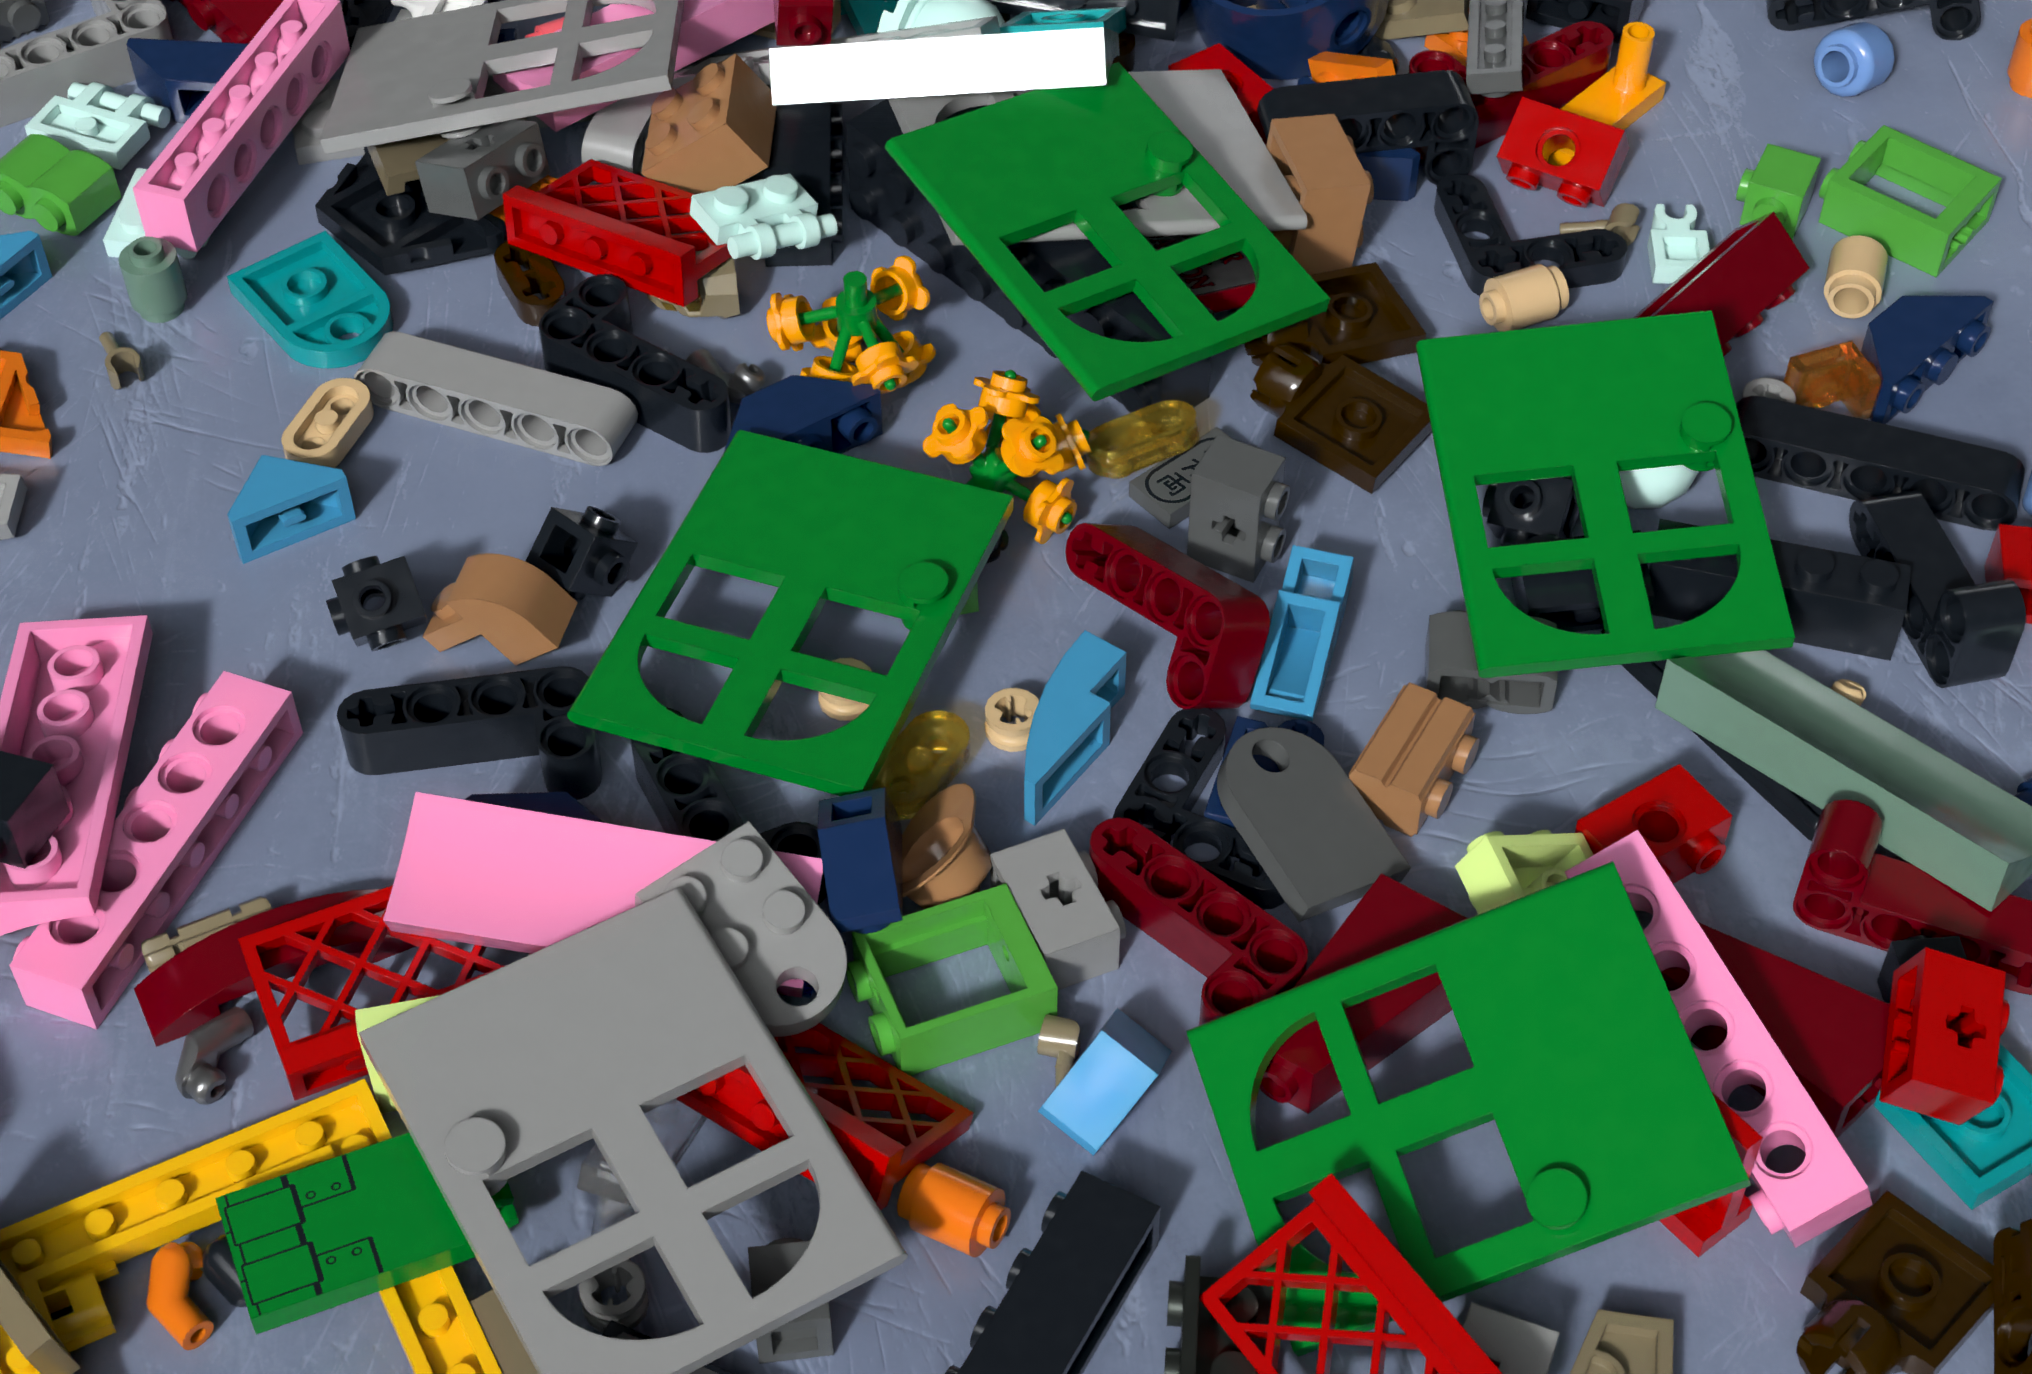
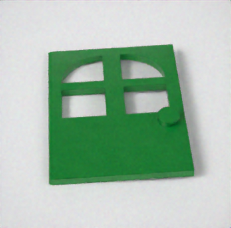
M1119 62L1111 65L1107 85L1036 89L893 137L885 144V150L1093 401H1099L1327 311L1330 297ZM1185 186L1219 224L1220 228L1156 251L1118 206L1151 194L1163 197L1174 196L1180 193ZM1074 222L1112 268L1044 292L1007 246ZM1242 251L1248 258L1254 271L1255 291L1239 310L1217 321L1180 279L1178 274ZM1134 292L1172 338L1152 342H1131L1111 339L1080 327L1068 319L1067 316Z
M1712 310L1431 338L1417 342L1418 361L1478 675L1480 677L1492 678L1661 661L1681 657H1701L1790 648L1793 646L1795 634ZM1684 465L1694 471H1709L1715 468L1728 524L1633 533L1619 471ZM1572 477L1585 538L1488 548L1476 486ZM1736 554L1738 563L1736 580L1730 591L1718 604L1704 614L1687 622L1670 627L1654 628L1640 564ZM1592 569L1605 634L1569 632L1545 625L1529 617L1509 601L1499 588L1496 579Z
M738 430L568 711V719L577 725L838 796L871 790L1014 509L1013 495ZM695 566L779 587L750 640L664 618ZM827 600L901 618L902 623L910 632L887 675L799 653ZM647 646L733 669L702 724L690 721L670 711L648 691L640 676L641 662ZM782 682L869 704L863 713L848 724L822 735L798 740L753 738L757 727Z
M1613 861L1186 1030L1258 1247L1286 1224L1278 1203L1309 1192L1331 1173L1337 1180L1371 1168L1402 1256L1441 1302L1751 1186L1748 1175ZM1438 972L1474 1067L1380 1103L1346 1008ZM1317 1020L1351 1115L1259 1150L1255 1113L1259 1087L1270 1061L1285 1041L1307 1024ZM1495 1120L1526 1199L1528 1210L1534 1221L1436 1257L1400 1156ZM1300 1242L1292 1248L1289 1273L1328 1275L1329 1264L1314 1256ZM1276 1262L1266 1272H1275ZM1344 1270L1341 1272V1277L1358 1278L1354 1273ZM1287 1287L1283 1318L1284 1326L1321 1328L1326 1290ZM1339 1291L1335 1329L1364 1332L1374 1329L1378 1301L1371 1293ZM1289 1340L1293 1352L1298 1357L1319 1349V1342Z

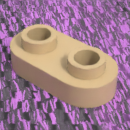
M337 378L320 385L282 434L281 442L285 458L332 468L338 466L373 418L374 409L368 387L361 381L352 378Z

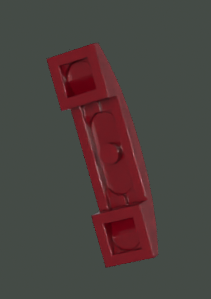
M380 889L331 893L282 905L232 924L169 959L134 987L156 1047L186 1036L192 1030L220 1015L218 1005L256 991L238 938ZM384 911L375 913V915L382 917ZM355 921L336 927L327 946L360 958L375 929ZM318 933L307 938L315 940ZM386 934L371 963L373 964L417 946ZM286 944L260 953L259 957L265 972L288 979L296 975L307 952ZM319 958L315 968L327 964L329 961Z

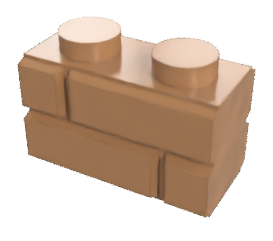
M1410 682L1403 686L1349 772V779L1377 819L1383 820L1385 826L1412 837L1414 834H1418L1428 816L1436 819L1441 817L1453 790V783L1449 780L1455 771L1465 775L1470 769L1478 751L1480 739L1472 736L1476 714L1473 712L1472 707L1448 697H1444L1441 700L1435 692Z

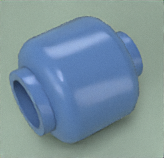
M1860 22L1833 30L1824 36L1815 49L1813 63L1815 75L1826 90L1831 94L1849 97L1859 95L1882 84L1893 69L1895 56L1893 44L1882 29L1877 25Z

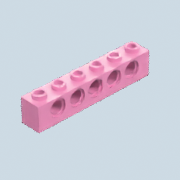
M284 0L133 187L146 236L165 239L176 248L193 252L200 250L348 57L350 47L340 0Z
M223 671L209 692L202 694L198 698L188 721L174 739H170L164 745L158 762L142 784L133 788L128 794L123 810L114 821L95 916L68 918L39 924L32 935L25 937L18 945L13 961L9 966L27 1006L94 1029L99 1028L145 962L141 951V943L167 930L302 736L303 731L291 691Z
M1638 830L1634 831L1565 871L1567 879L1606 863L1614 862L1634 911H1645L1653 915L1650 924L1643 932L1660 972L1668 968L1678 967L1690 973L1687 982L1681 988L1669 991L1689 1040L1691 1041L1692 1036L1698 1029L1708 1025H1716L1727 1031L1724 1042L1713 1050L1702 1051L1693 1047L1711 1091L1726 1105L1730 1094L1739 1086L1752 1084L1766 1091L1763 1102L1757 1108L1750 1111L1731 1109L1763 1137L1750 1175L1759 1190L1749 1195L1748 1198L1769 1233L1773 1235L1784 1229L1794 1247L1797 1248L1873 1205L1869 1188L1640 832ZM1782 1145H1793L1803 1150L1806 1154L1802 1165L1798 1169L1782 1174L1776 1173L1765 1166L1770 1152Z

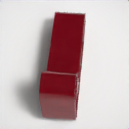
M1581 21L1524 46L1523 91H1513L1506 96L1498 98L1484 97L1481 94L1470 95L1479 117L1475 148L1506 135L1522 97L1560 109L1607 73L1614 40L1613 32L1601 23ZM1426 50L1418 52L1410 60L1408 74L1452 70L1459 73L1466 84V67L1445 52Z
M1082 523L1077 525L1070 532L1065 550L1066 561L1071 572L1081 580L1177 636L1166 678L1167 691L1171 700L1179 708L1235 709L1245 703L1251 692L1269 633L1270 616L1265 602L1253 592L1136 526Z
M1847 799L1835 800L1826 804L1821 811L1794 897L1793 911L1797 918L1817 930L1887 952L1891 941L1904 940L1912 936L1925 935L1931 938L1959 936L1968 960L2005 971V989L2032 995L2031 900L2010 894L1990 912L1913 864L1875 853L1882 832V820L1878 813L1870 806L1859 801Z
M1117 817L1101 822L1092 831L1089 856L1097 873V888L1105 902L1109 900L1115 901L1126 920L1207 977L1202 986L1199 1025L1226 1015L1225 1013H1232L1294 988L1304 975L1307 967L1308 949L1305 941L1296 932L1149 829L1132 819Z

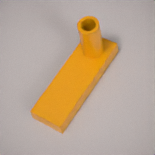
M1643 22L1626 24L1622 29L1616 66L1560 109L1625 130L1663 100L1666 82L1647 73L1655 36L1654 29ZM1567 148L1558 149L1550 155L1547 163L1553 166L1565 165L1572 160L1575 152Z

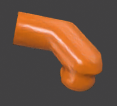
M185 1241L180 1244L169 1242L161 1247L151 1260L146 1305L157 1321L183 1349L188 1351L198 1348L205 1343L214 1329L213 1322L189 1297L190 1282L198 1280L203 1273L200 1269L202 1267L203 1250L194 1242Z

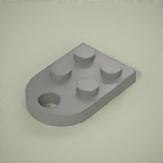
M749 821L635 894V906H638L673 889L681 888L773 1037H784L804 1032L824 1020L836 1006L843 990L847 967L846 950L842 937L831 920ZM801 979L808 982L814 988L817 996L809 1004L792 1006L785 1003L779 997L777 988L787 980Z

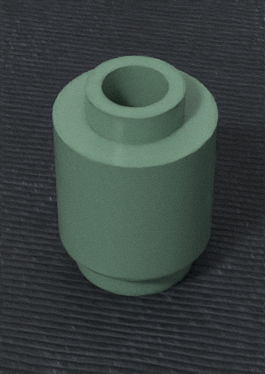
M150 236L132 241L121 251L118 258L132 308L144 320L152 323H164L177 318L184 310L188 294L174 245L165 239Z

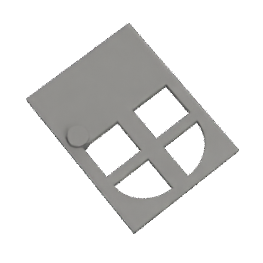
M503 0L358 28L320 137L324 154L439 133L444 138L457 139L469 136L487 124L672 90L684 0ZM630 4L644 7L654 13L590 26L594 6ZM565 12L560 32L497 43L501 25L504 23ZM642 47L636 54L619 65L601 73L579 79L583 58ZM554 64L550 85L483 97L488 76Z
M1221 69L1128 72L1270 231L1306 229V213ZM1033 90L890 98L888 101L903 134L941 122L960 110L991 105ZM1185 186L1177 195L1163 197L1151 194L1134 200L1138 209L1121 210L1144 237L1197 235L1220 228L1219 224ZM940 216L952 245H964ZM1073 222L1018 243L1088 240V238Z
M681 888L664 893L359 1032L361 1044L538 1374H689L903 1263L908 1257V1254ZM745 1065L789 1138L687 1188L644 1113ZM593 1138L636 1214L529 1266L491 1196L499 1192L509 1178ZM809 1170L817 1188L820 1204L814 1235L794 1267L776 1284L752 1299L707 1220ZM655 1246L697 1319L699 1326L685 1332L657 1339L624 1340L595 1334L572 1323L560 1314L548 1299Z

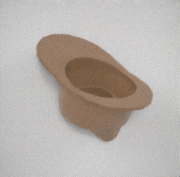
M966 783L953 784L938 792L922 806L902 834L903 897L907 896L923 909L980 892V885L992 867L991 853L974 825L976 810L975 790Z

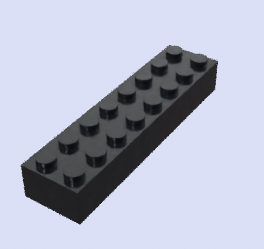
M888 99L881 101L847 121L848 149L846 156L849 165V202L851 209L863 220H868L890 236L897 245L911 251L926 262L934 272L947 277L965 290L973 300L983 303L1001 316L1009 326L1019 329L1041 345L1049 355L1057 358L965 245H952L937 211L885 150V144L889 139L903 134ZM1089 239L1022 242L1007 246L1044 292L1112 268ZM1134 292L1067 316L1068 319L1080 327L1111 339L1131 342H1152L1172 338ZM1205 306L1214 317V311ZM1211 357L1111 395V397L1124 405L1132 415L1141 417L1154 428L1161 431L1209 398Z

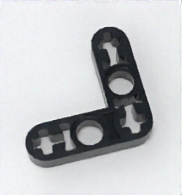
M1452 174L1445 176L1437 185L1434 204L1436 218L1468 287L1479 296L1483 293L1484 285L1488 279L1535 265L1534 262L1537 260H1549L1560 265L1558 268L1566 279L1568 289L1609 283L1622 275L1628 248L1626 241L1613 231L1593 229L1511 241L1485 185L1479 179L1466 174ZM1463 205L1468 206V210L1463 211ZM1480 232L1488 235L1489 238L1473 239L1466 237L1464 233Z
M1209 708L1179 710L1171 717L1117 805L1113 818H1129L1141 825H1150L1153 828L1147 829L1169 844L1171 843L1172 834H1175L1173 847L1186 856L1187 854L1184 850L1195 843H1206L1214 846L1220 852L1216 859L1207 862L1193 861L1263 910L1274 909L1282 905L1285 901L1268 875L1263 881L1252 878V876H1260L1264 869L1238 830L1191 812L1222 760L1225 751L1226 726L1221 716ZM1197 734L1204 735L1205 737L1201 736L1193 746L1191 757L1185 754L1186 740H1193ZM1171 774L1184 779L1187 785L1179 791L1166 792L1155 787L1152 782L1161 775ZM1232 858L1240 859L1239 862L1235 860L1233 871H1229Z

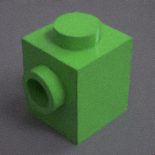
M1768 143L1756 169L1746 168L1742 175L1736 194V200L1744 202L1739 225L1747 224L1774 212L1793 240L1810 204L1821 158Z

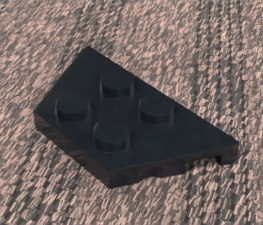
M364 147L365 154L357 165L347 163L337 176V183L332 188L327 189L315 205L318 222L384 275L495 253L501 244L505 243L503 231L485 217L479 220L430 213L420 179L405 182V192L387 196L367 147Z

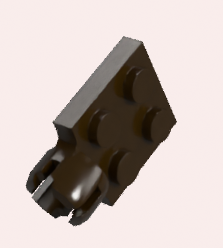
M1374 262L1310 275L1330 297L1327 311L1244 343V348L1247 355L1251 356L1252 363L1259 367L1269 353L1288 364L1292 363L1273 352L1274 348L1282 343L1292 344L1315 357L1320 363L1330 364L1343 354L1356 363L1363 364L1416 353V344L1426 338V332L1378 264Z
M1282 343L1277 345L1273 352L1292 363L1288 364L1269 353L1253 379L1257 390L1253 389L1250 397L1259 407L1278 418L1274 431L1275 437L1370 494L1391 475L1432 431L1427 403L1343 354L1336 361L1324 364L1292 344Z
M1887 1190L1805 1279L1800 1293L1812 1301L1819 1312L1805 1326L1804 1333L1798 1340L1796 1353L1801 1367L1806 1374H1828L1836 1364L1847 1371L1845 1374H1894L1898 1372H1905L1907 1374H1938L1994 1309L1993 1264Z

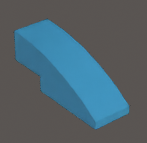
M1296 545L1292 546L1282 590H1278L1269 633L1250 702V709L1313 722L1332 661L1353 580L1354 557Z
M1086 630L1083 631L1060 660L1045 685L1033 715L1026 746L1024 820L1034 826L1110 745L1111 708L1125 694L1127 652Z

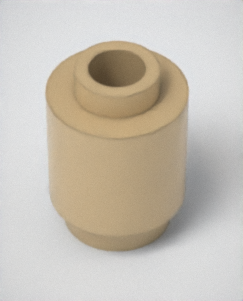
M1857 235L1843 238L1833 246L1824 284V296L1830 309L1837 315L1850 319L1860 318L1870 313L1880 302L1888 263L1886 249L1881 243L1873 238Z
M1535 264L1488 279L1484 285V291L1479 298L1480 310L1484 320L1489 325H1493L1499 332L1518 330L1555 318L1559 310H1563L1568 306L1569 289L1566 279L1558 267L1554 265L1545 267L1542 264Z

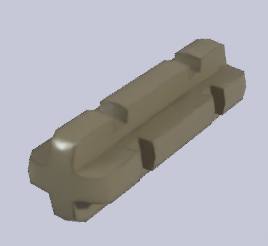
M259 896L239 904L241 911L231 914L230 909L227 908L177 927L178 935L169 938L167 932L144 940L141 943V951L149 972L152 973L169 959L202 939L239 921L273 909L266 897Z

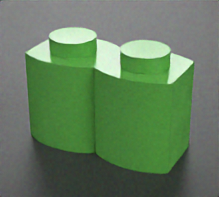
M28 135L0 158V210L8 215L16 214L25 219H36L43 228L52 232L56 231L69 236L79 235L122 197L111 165L89 152L82 150L70 151L61 143L44 135Z

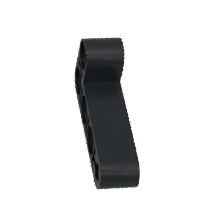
M1766 0L1767 16L1770 23L1775 28L1783 31L1806 29L1928 4L1935 34L1941 39L1959 41L1968 38L1976 32L1981 21L1979 0Z
M1452 70L1284 86L1266 93L1259 101L1257 107L1258 118L1266 141L1268 139L1271 119L1335 114L1346 136L1352 138L1356 154L1415 148V151L1420 153V163L1426 178L1435 185H1438L1439 181L1445 176L1452 174L1468 175L1473 165L1479 124L1478 112L1464 79L1459 73Z
M609 274L588 277L542 316L539 321V333L546 371L605 386L623 393L636 407L638 412L636 423L690 450L699 453H710L726 446L732 429L729 388L726 382L718 376L633 335L628 289L625 282L619 277Z
M1911 490L1854 501L1850 507L1849 526L1853 541L1861 556L1912 565L1907 611L1902 628L1936 686L1947 688L2005 676L2011 666L2026 623L2024 598L2015 582L2010 579L1976 585L1920 492Z
M558 666L368 689L351 694L338 707L337 719L349 764L355 771L365 775H383L539 755L544 783L549 792H567L573 798L579 800L594 793L602 780L598 730L577 725L567 717L568 711L588 680V676L582 670L574 667Z
M666 707L675 714L683 717V715L680 712L672 708ZM630 739L637 781L665 833L718 841L744 824L709 760ZM796 821L759 833L773 851L822 859L817 827L810 823ZM824 870L818 904L823 902L827 896Z

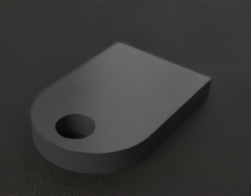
M1277 727L1253 730L1240 737L1234 743L1218 772L1217 790L1220 802L1226 814L1298 922L1364 897L1381 873L1399 883L1404 879L1411 869L1410 865L1341 765L1326 748L1302 733ZM1258 754L1270 758L1278 766L1280 772L1264 770L1255 762L1253 755Z

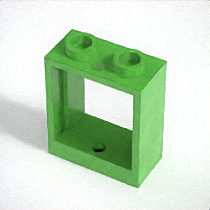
M1883 125L1867 142L1861 140L1856 144L1848 161L1840 169L1834 167L1829 171L1819 191V197L1824 199L1818 222L1847 236L1860 235L1873 238L1883 245L1887 255L1937 278L1989 221L2002 178ZM1874 175H1877L1946 208L1935 219L1865 185Z
M1006 883L903 916V921L890 923L886 928L868 934L852 932L854 961L848 962L846 967V977L852 995L857 1003L867 1000L873 1015L868 1017L869 1028L880 1056L891 1054L896 1067L910 1076L1039 1034L1044 1017L1047 1014L1057 1016L1058 987ZM988 945L1011 994L907 1027L885 978Z

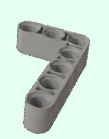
M91 0L96 17L0 49V128L35 116L55 95L68 99V89L73 82L89 85L91 82H98L115 88L136 80L126 46L128 39L173 40L167 12L160 0Z

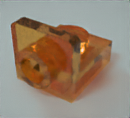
M1848 341L1790 357L1783 382L1794 391L1796 397L1795 404L1821 408L1841 400L1854 417L1869 419L1881 379L1876 372L1875 365L1867 361L1853 341Z

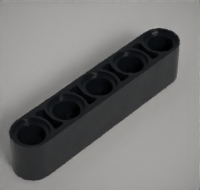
M1749 396L1736 402L1754 477L1852 500L1916 490L1924 497L1936 519L1981 530L1995 531L1999 524L2011 525L2017 518L2025 468L2022 462L2010 453L1763 396Z

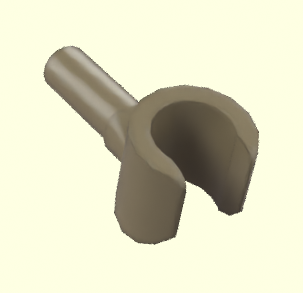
M1621 203L1614 207L1609 220L1560 223V234L1605 229L1620 235L1626 241L1628 247L1634 242L1640 229L1638 225H1633L1636 223L1640 211L1635 205Z
M103 332L99 340L107 353L105 366L111 387L116 390L121 389L118 376L128 371L136 373L140 382L144 381L145 375L137 351L128 347H119L111 332Z
M1047 1014L1041 1026L1037 1052L1040 1055L1057 1058L1055 1065L1056 1088L1079 1057L1081 1041L1079 1039L1080 1027L1075 1020Z

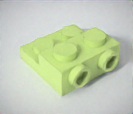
M1539 830L1531 834L1504 835L1501 831H1493L1473 840L1467 846V854L1455 865V868L1468 892L1470 902L1477 913L1481 914L1566 880L1565 871L1594 854L1583 833L1552 834L1550 830Z

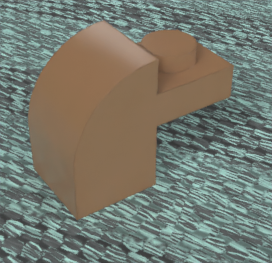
M477 554L467 557L456 582L446 586L434 599L431 605V611L434 613L422 637L439 652H442L482 635L516 666L559 647L578 602L550 576L528 562L502 554Z

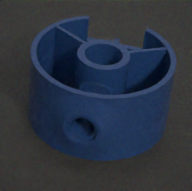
M1191 0V5L1198 32L1207 48L1220 43L1259 77L1289 80L1302 78L1305 75L1307 77L1311 76L1307 59L1321 52L1351 55L1358 53L1379 29L1386 14L1389 0ZM1256 5L1257 9L1249 8V6Z

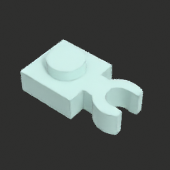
M1657 204L1655 206L1647 244L1652 283L1672 284L1710 251L1707 230H1694L1697 210L1693 205L1686 204L1684 216L1680 219L1671 218L1666 215L1664 204Z

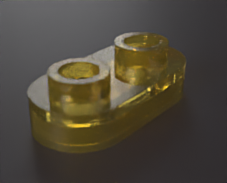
M1166 400L1103 423L1089 432L1090 438L1087 442L1092 452L1086 454V460L1089 469L1096 475L1119 479L1130 475L1132 472L1183 453L1192 448L1200 436L1196 411L1193 406L1184 401Z
M928 711L916 716L897 737L871 790L886 788L900 820L912 819L926 802L938 792L946 789L967 763L970 756V732L965 721L958 715L948 711ZM934 750H943V751H945V752H942V753H933V752H931V751H934Z

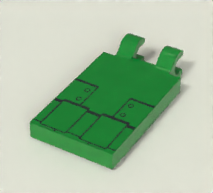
M409 1132L215 1198L256 1335L475 1258L469 1243ZM507 1181L504 1187L491 1197L509 1229L518 1224L519 1219L513 1205L514 1198Z

